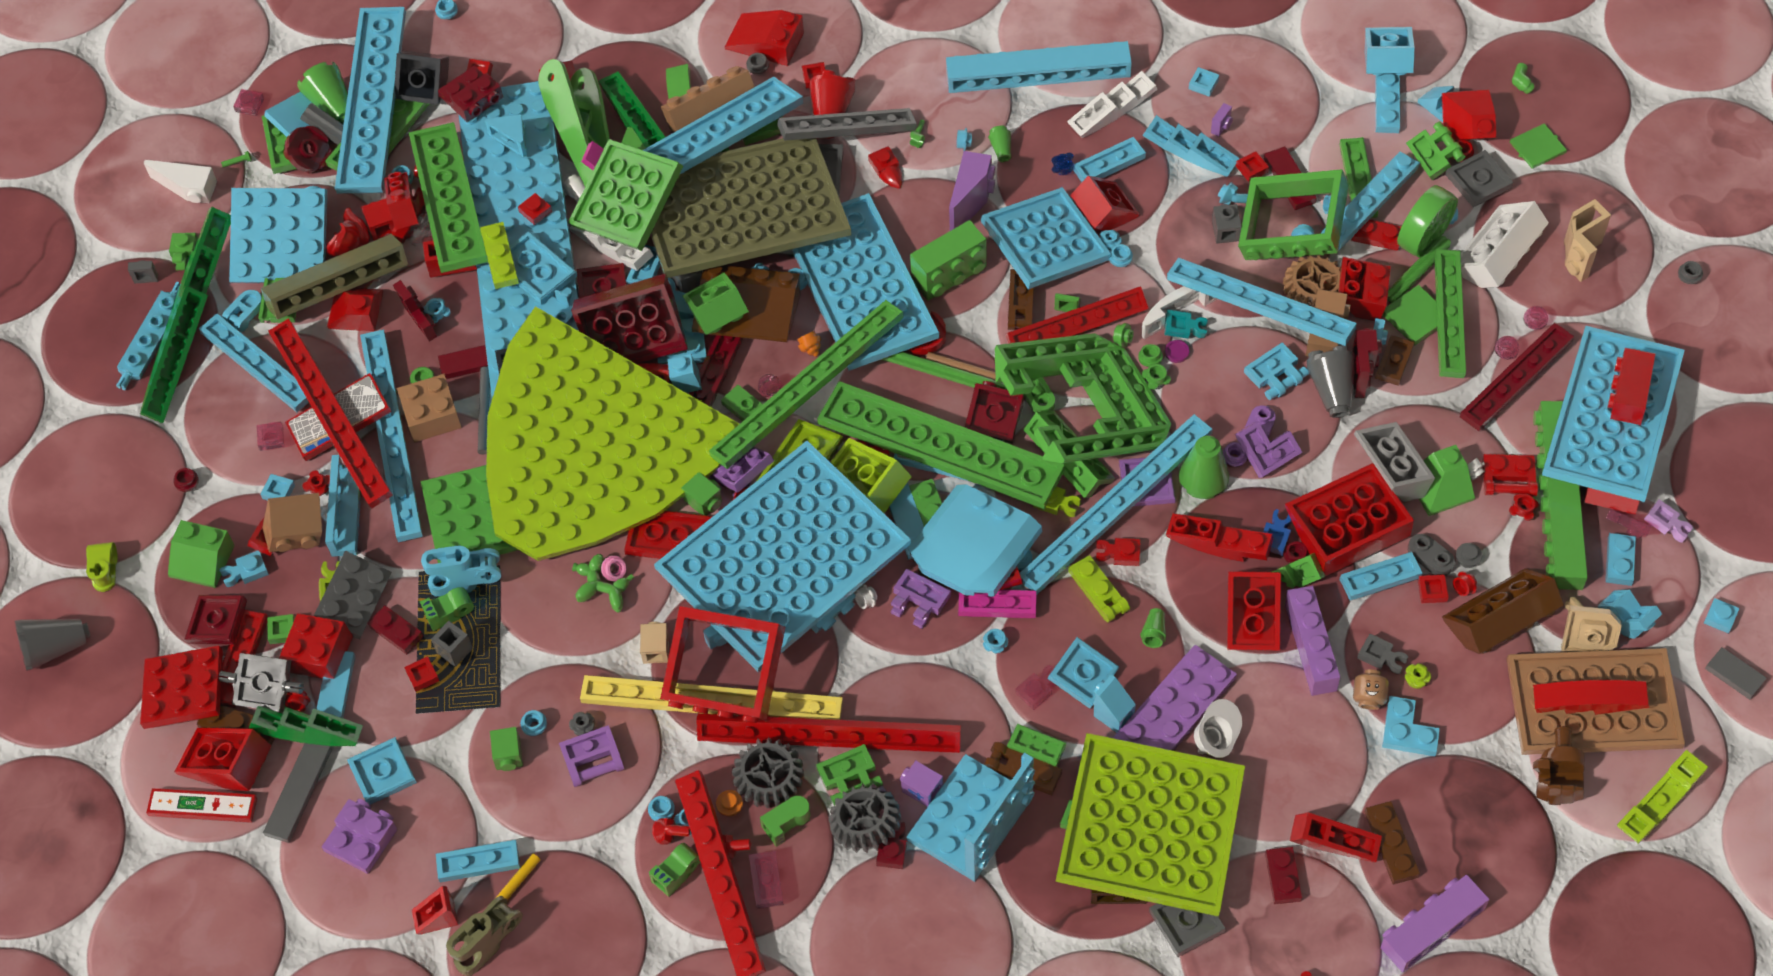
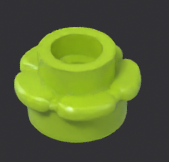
M1423 664L1409 665L1406 668L1407 674L1405 675L1408 685L1419 689L1430 682L1431 673L1427 671L1428 668Z

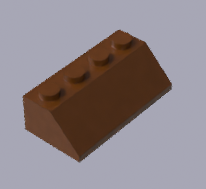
M1524 568L1443 615L1442 618L1466 649L1478 654H1484L1491 651L1493 646L1498 643L1510 640L1515 633L1522 629L1532 627L1535 624L1534 622L1554 614L1555 610L1564 604L1554 578Z

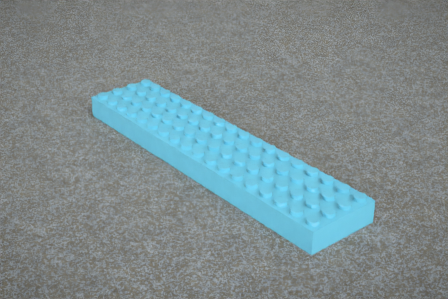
M538 81L501 87L503 98L498 103L487 108L479 116L466 122L459 115L464 164L479 226L483 227L504 222L509 246L529 231L575 270L556 128L543 101ZM521 114L525 128L527 155L522 157L488 135L485 121L488 118ZM534 193L538 194L552 208V212L536 225H533L518 210V206ZM486 262L478 264L476 267L491 395L493 398L499 378L495 351L506 349L534 307L542 309L545 303L539 304L517 284L495 289L489 263ZM577 278L560 290V292L568 295L571 306H573L574 300L579 299ZM560 314L557 319L565 320L567 316ZM572 317L567 325L578 330L574 317Z

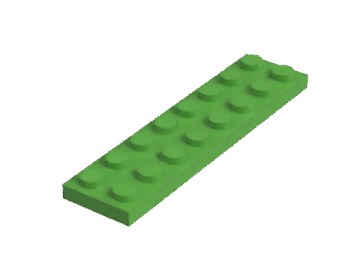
M452 122L409 132L441 273L488 262L455 123Z

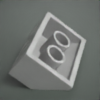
M1397 422L1355 431V437L1382 477L1403 502L1425 497L1435 477Z

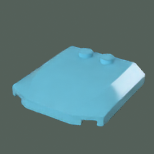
M967 484L956 485L908 547V552L924 575L964 595L974 596L975 593H988V596L994 597L1040 536L1042 526L1030 514Z

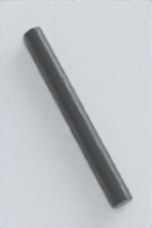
M481 367L477 452L482 455L487 454V415L489 412L490 389L488 367Z

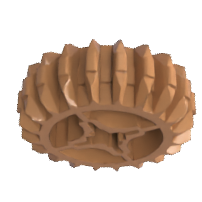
M1308 255L1307 259L1300 257L1298 262L1293 261L1291 266L1287 268L1283 278L1284 294L1287 295V298L1315 307L1318 289L1331 290L1338 293L1341 267H1338V260L1330 262L1329 256L1326 259H1322L1321 255H1318L1317 258Z

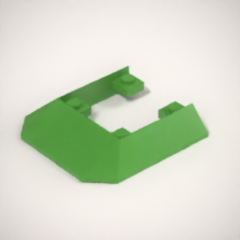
M1095 333L996 345V383L1003 382L1011 396L1031 393L1035 387L1031 381L1033 378L1063 375L1070 388L1083 386L1102 419H1097L1093 425L1098 433L1095 435L1066 439L1058 425L1038 427L1034 432V436L1045 453L1041 460L1069 463L1155 450L1166 440L1171 422L1126 349Z

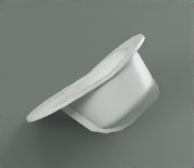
M1218 699L1207 708L1201 722L1194 730V741L1198 747L1197 752L1199 754L1223 758L1232 751L1242 728L1241 713L1233 702L1227 699Z

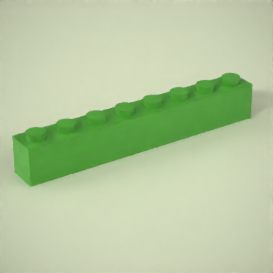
M1541 401L1538 411L1535 410L1533 414V424L1538 426V432L1535 434V446L1540 449V453L1537 455V468H1541V473H1543L1563 401ZM1540 475L1539 490H1543L1540 509L1541 512H1545L1542 532L1547 534V541L1544 544V555L1549 557L1546 575L1555 579L1558 589L1583 590L1587 580V567L1579 485Z

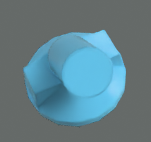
M1232 182L1229 185L1224 184L1218 193V197H1220L1219 203L1230 205L1231 202L1246 203L1248 194L1236 193L1238 187Z

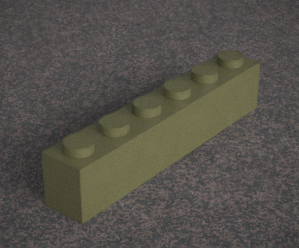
M390 234L262 287L261 291L267 308L278 320L407 266L408 261L403 245Z

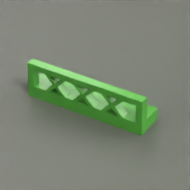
M1055 411L1036 412L1024 428L1027 435L1041 450L1042 448L1034 436V432L1038 427L1058 425L1066 439L1078 437ZM1098 458L1062 463L1065 464L1063 475L1084 498H1090L1099 485L1111 484L1115 479Z

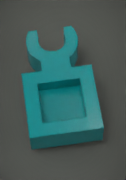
M1167 310L1165 314L1164 335L1188 339L1190 333H1193L1198 338H1205L1207 330L1200 329L1198 326L1205 327L1208 319L1199 317L1193 320L1191 319V313Z

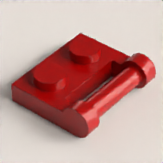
M1483 455L1482 463H1485L1483 466L1485 471L1483 473L1485 495L1510 493L1528 494L1531 497H1537L1538 484L1536 482L1535 456ZM1494 481L1527 482V484L1494 483Z

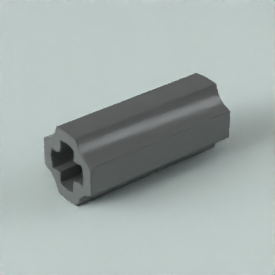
M310 103L300 119L308 125L320 129L327 138L339 145L342 140L343 124L313 103Z

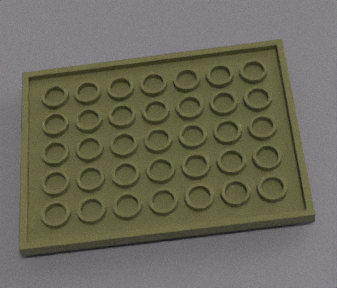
M782 138L717 153L680 174L651 232V236L663 273H666L667 277L670 278L850 236L851 227L816 138L785 141Z

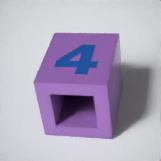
M915 761L911 768L906 767L900 777L902 792L926 807L929 806L943 786V776L918 761Z

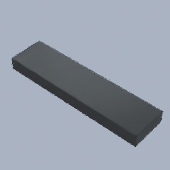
M304 743L263 831L265 836L290 843L332 752L330 746Z

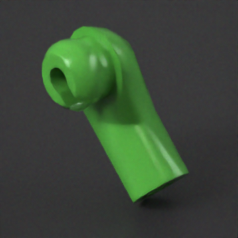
M1518 63L1512 77V84L1520 91L1529 94L1534 90L1535 85L1526 76L1528 66L1524 63Z

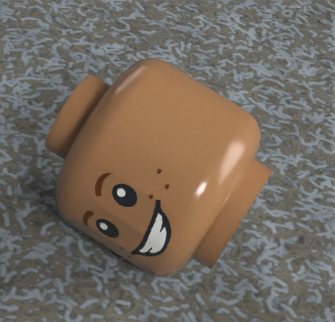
M1365 670V674L1355 677L1354 701L1359 703L1358 706L1363 709H1380V706L1387 703L1388 679L1381 676V672L1378 670Z

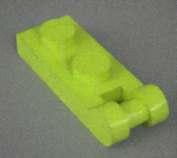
M1090 555L1068 567L1069 574L1107 623L1114 620L1117 614H1124L1130 610L1126 599L1121 597ZM1111 601H1112L1113 604H1114V605H1112V606H1110V607L1106 605V604L1110 603Z

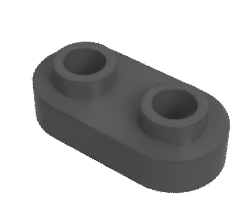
M1416 534L1411 537L1408 544V553L1412 552L1419 564L1434 575L1447 576L1452 572L1455 559L1448 550L1426 534ZM1418 543L1425 544L1426 546L1421 547L1418 545ZM1442 558L1446 562H1440L1438 559Z

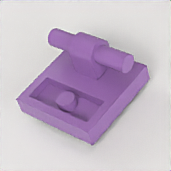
M753 447L728 469L720 464L716 472L709 476V478L739 492L741 489L753 485L763 470L774 460L770 453Z

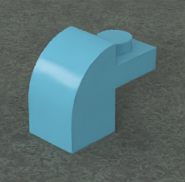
M1615 590L1597 606L1602 609H1610L1621 621L1620 633L1632 639H1635L1643 631L1651 629L1656 624L1655 620L1662 615L1657 606H1640L1630 590Z

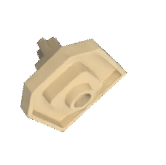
M1570 597L1569 601L1565 602L1568 616L1561 644L1562 652L1609 651L1617 647L1622 624L1620 619L1610 609L1584 607L1576 597Z

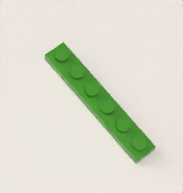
M1436 249L1434 260L1439 376L1464 378L1466 374L1461 253L1456 250Z

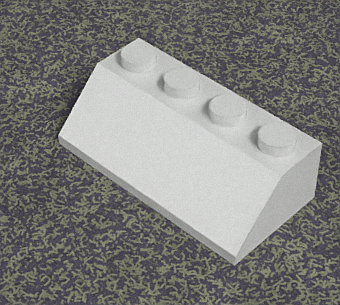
M1535 201L1499 205L1461 253V275L1464 279L1480 288H1496L1504 283L1507 275L1516 268L1518 261L1530 250V246L1542 235L1544 228L1549 223Z

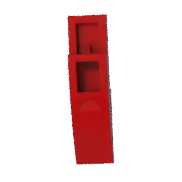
M1175 513L1172 514L1166 532V537L1182 545L1207 554L1244 562L1245 557L1267 561L1274 540L1273 535L1270 533L1225 527L1220 520Z

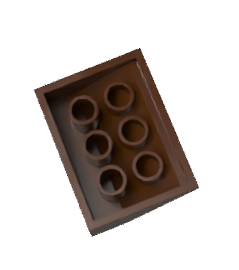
M723 265L703 270L700 285L725 272L737 288L749 311L740 320L725 324L721 330L712 333L713 335L788 342L800 299V274ZM694 317L692 332L704 333Z

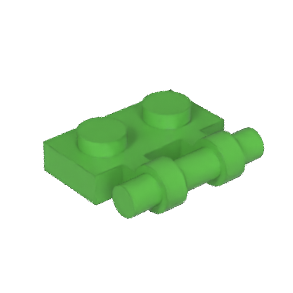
M1440 121L1433 125L1436 132L1431 136L1425 129L1406 142L1431 180H1434L1448 168L1452 167L1447 160L1450 157H1454L1457 162H1461L1465 158L1461 145L1453 140L1449 128L1444 127ZM1440 141H1443L1447 146L1442 151L1436 145Z
M865 744L816 764V769L826 790L838 788L839 793L830 796L834 806L836 805L835 798H843V791L846 793L851 792L852 787L847 788L845 784L857 778L860 779L861 783L854 786L856 789H860L862 783L867 788L873 783L877 788L883 786L880 776L872 779L868 776V773L876 771Z

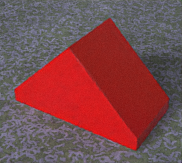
M441 886L412 909L415 931L418 935L458 925L454 900L447 886Z

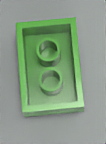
M970 220L910 254L911 278L916 288L927 301L941 296L954 285H960L966 278L980 273L986 267V238Z

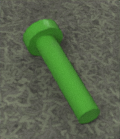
M246 151L244 155L222 161V167L245 160L248 162L252 161L251 154Z

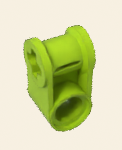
M114 542L87 545V576L92 580L93 587L97 591H109L116 582V564L118 561L116 545Z

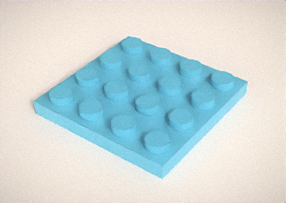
M1063 187L989 212L981 217V223L1028 289L1106 262L1111 257L1110 251Z
M232 188L229 282L264 283L265 278L269 280L286 278L325 262L327 189Z

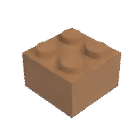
M444 374L397 388L414 443L461 428Z

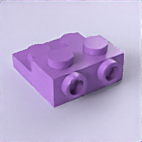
M348 799L334 820L335 828L321 848L324 852L368 874L396 833L397 828L392 821L393 817L383 810H380L378 813L370 810L371 806L362 799H357L356 802Z

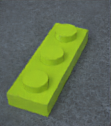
M504 222L480 227L495 289L519 284Z

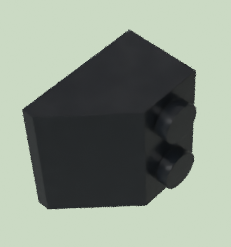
M413 51L398 52L395 71V99L438 105L441 100L438 90L445 86L448 80L449 56Z

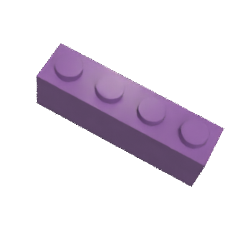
M1309 586L1288 590L1285 608L1311 696L1336 692L1340 681V674L1314 588Z
M1465 875L1460 880L1457 878L1451 880L1444 888L1446 891L1439 896L1436 893L1425 901V907L1419 911L1416 909L1412 910L1404 917V923L1399 927L1393 925L1384 932L1380 948L1402 973L1485 910L1489 898L1468 875Z

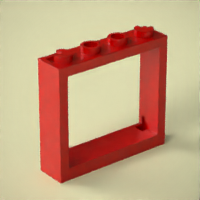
M679 606L660 699L667 701L668 707L683 709L684 705L693 706L692 711L708 714V710L718 711L717 716L733 719V714L743 716L742 721L757 723L758 719L767 720L786 627L773 622ZM690 621L769 635L754 708L675 694Z

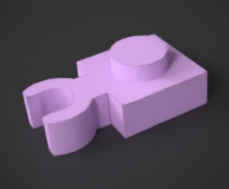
M1658 499L1644 518L1646 522L1664 535L1670 531L1674 539L1681 543L1693 529L1690 523L1677 519L1680 514L1660 499Z

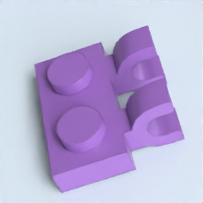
M906 569L894 586L893 593L897 594V596L891 602L893 606L891 614L900 618L908 601L919 605L913 613V617H915L913 625L922 629L931 612L936 615L940 613L951 597V591Z

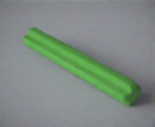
M1441 236L1388 289L1387 301L1393 303L1403 296L1435 263L1434 254L1436 249L1448 250L1450 248V239Z

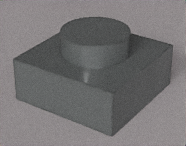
M153 261L128 262V272L134 284L158 282V272Z

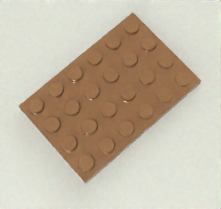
M1666 648L1510 654L1507 656L1506 660L1522 755L1543 754L1548 748L1555 747L1554 729L1562 726L1572 729V747L1578 748L1583 752L1683 749L1685 741ZM1583 680L1646 681L1650 708L1595 715L1594 711L1566 714L1564 710L1537 713L1535 710L1533 685Z

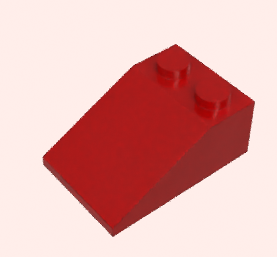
M784 10L741 13L725 45V49L748 56L753 53H762L768 61L788 66L804 34L803 16Z
M1228 571V650L1280 651L1281 572Z
M196 728L174 772L177 775L228 790L250 791L266 760L271 745L253 729Z

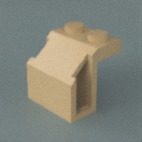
M1596 199L1572 213L1564 239L1565 266L1569 273L1576 276L1580 282L1589 277L1597 252L1596 246L1602 243L1611 214ZM1597 210L1602 216L1593 220L1595 211Z

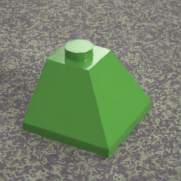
M1457 445L1433 452L1423 460L1435 477L1425 497L1419 498L1428 516L1475 500L1468 465Z

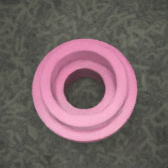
M609 556L603 561L601 572L607 580L617 581L625 575L626 564L621 557ZM612 564H614L616 567L613 573H611L610 566Z

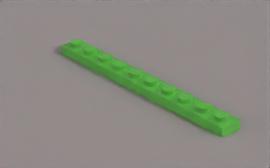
M887 300L882 302L709 450L710 456L726 469L731 467L904 318L903 311Z

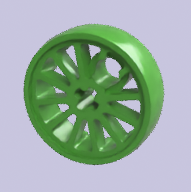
M1434 185L1419 198L1406 217L1398 235V245L1413 256L1420 258L1448 228L1456 212L1458 198L1443 187Z

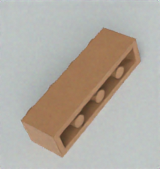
M739 66L732 67L726 71V74L720 77H712L706 81V84L700 87H692L687 90L686 94L680 97L675 96L668 99L667 104L661 106L670 130L674 133L754 88L755 86L749 71Z

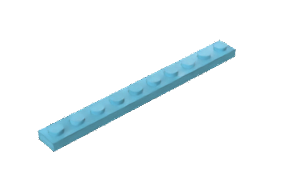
M384 329L361 334L367 374H372L392 411L378 419L376 427L386 483L393 494L389 500L396 538L398 542L423 537Z
M1195 414L1192 415L1020 572L1022 583L1031 591H1036V595L1042 591L1188 456L1200 437L1211 436L1212 428Z

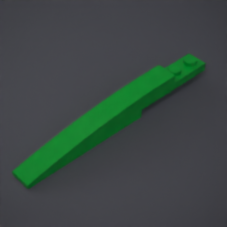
M619 71L598 80L599 85L625 127L633 128L645 148L665 138V135Z
M214 207L209 208L197 244L188 260L140 410V415L160 423L164 422L208 297L207 291L231 225V215Z

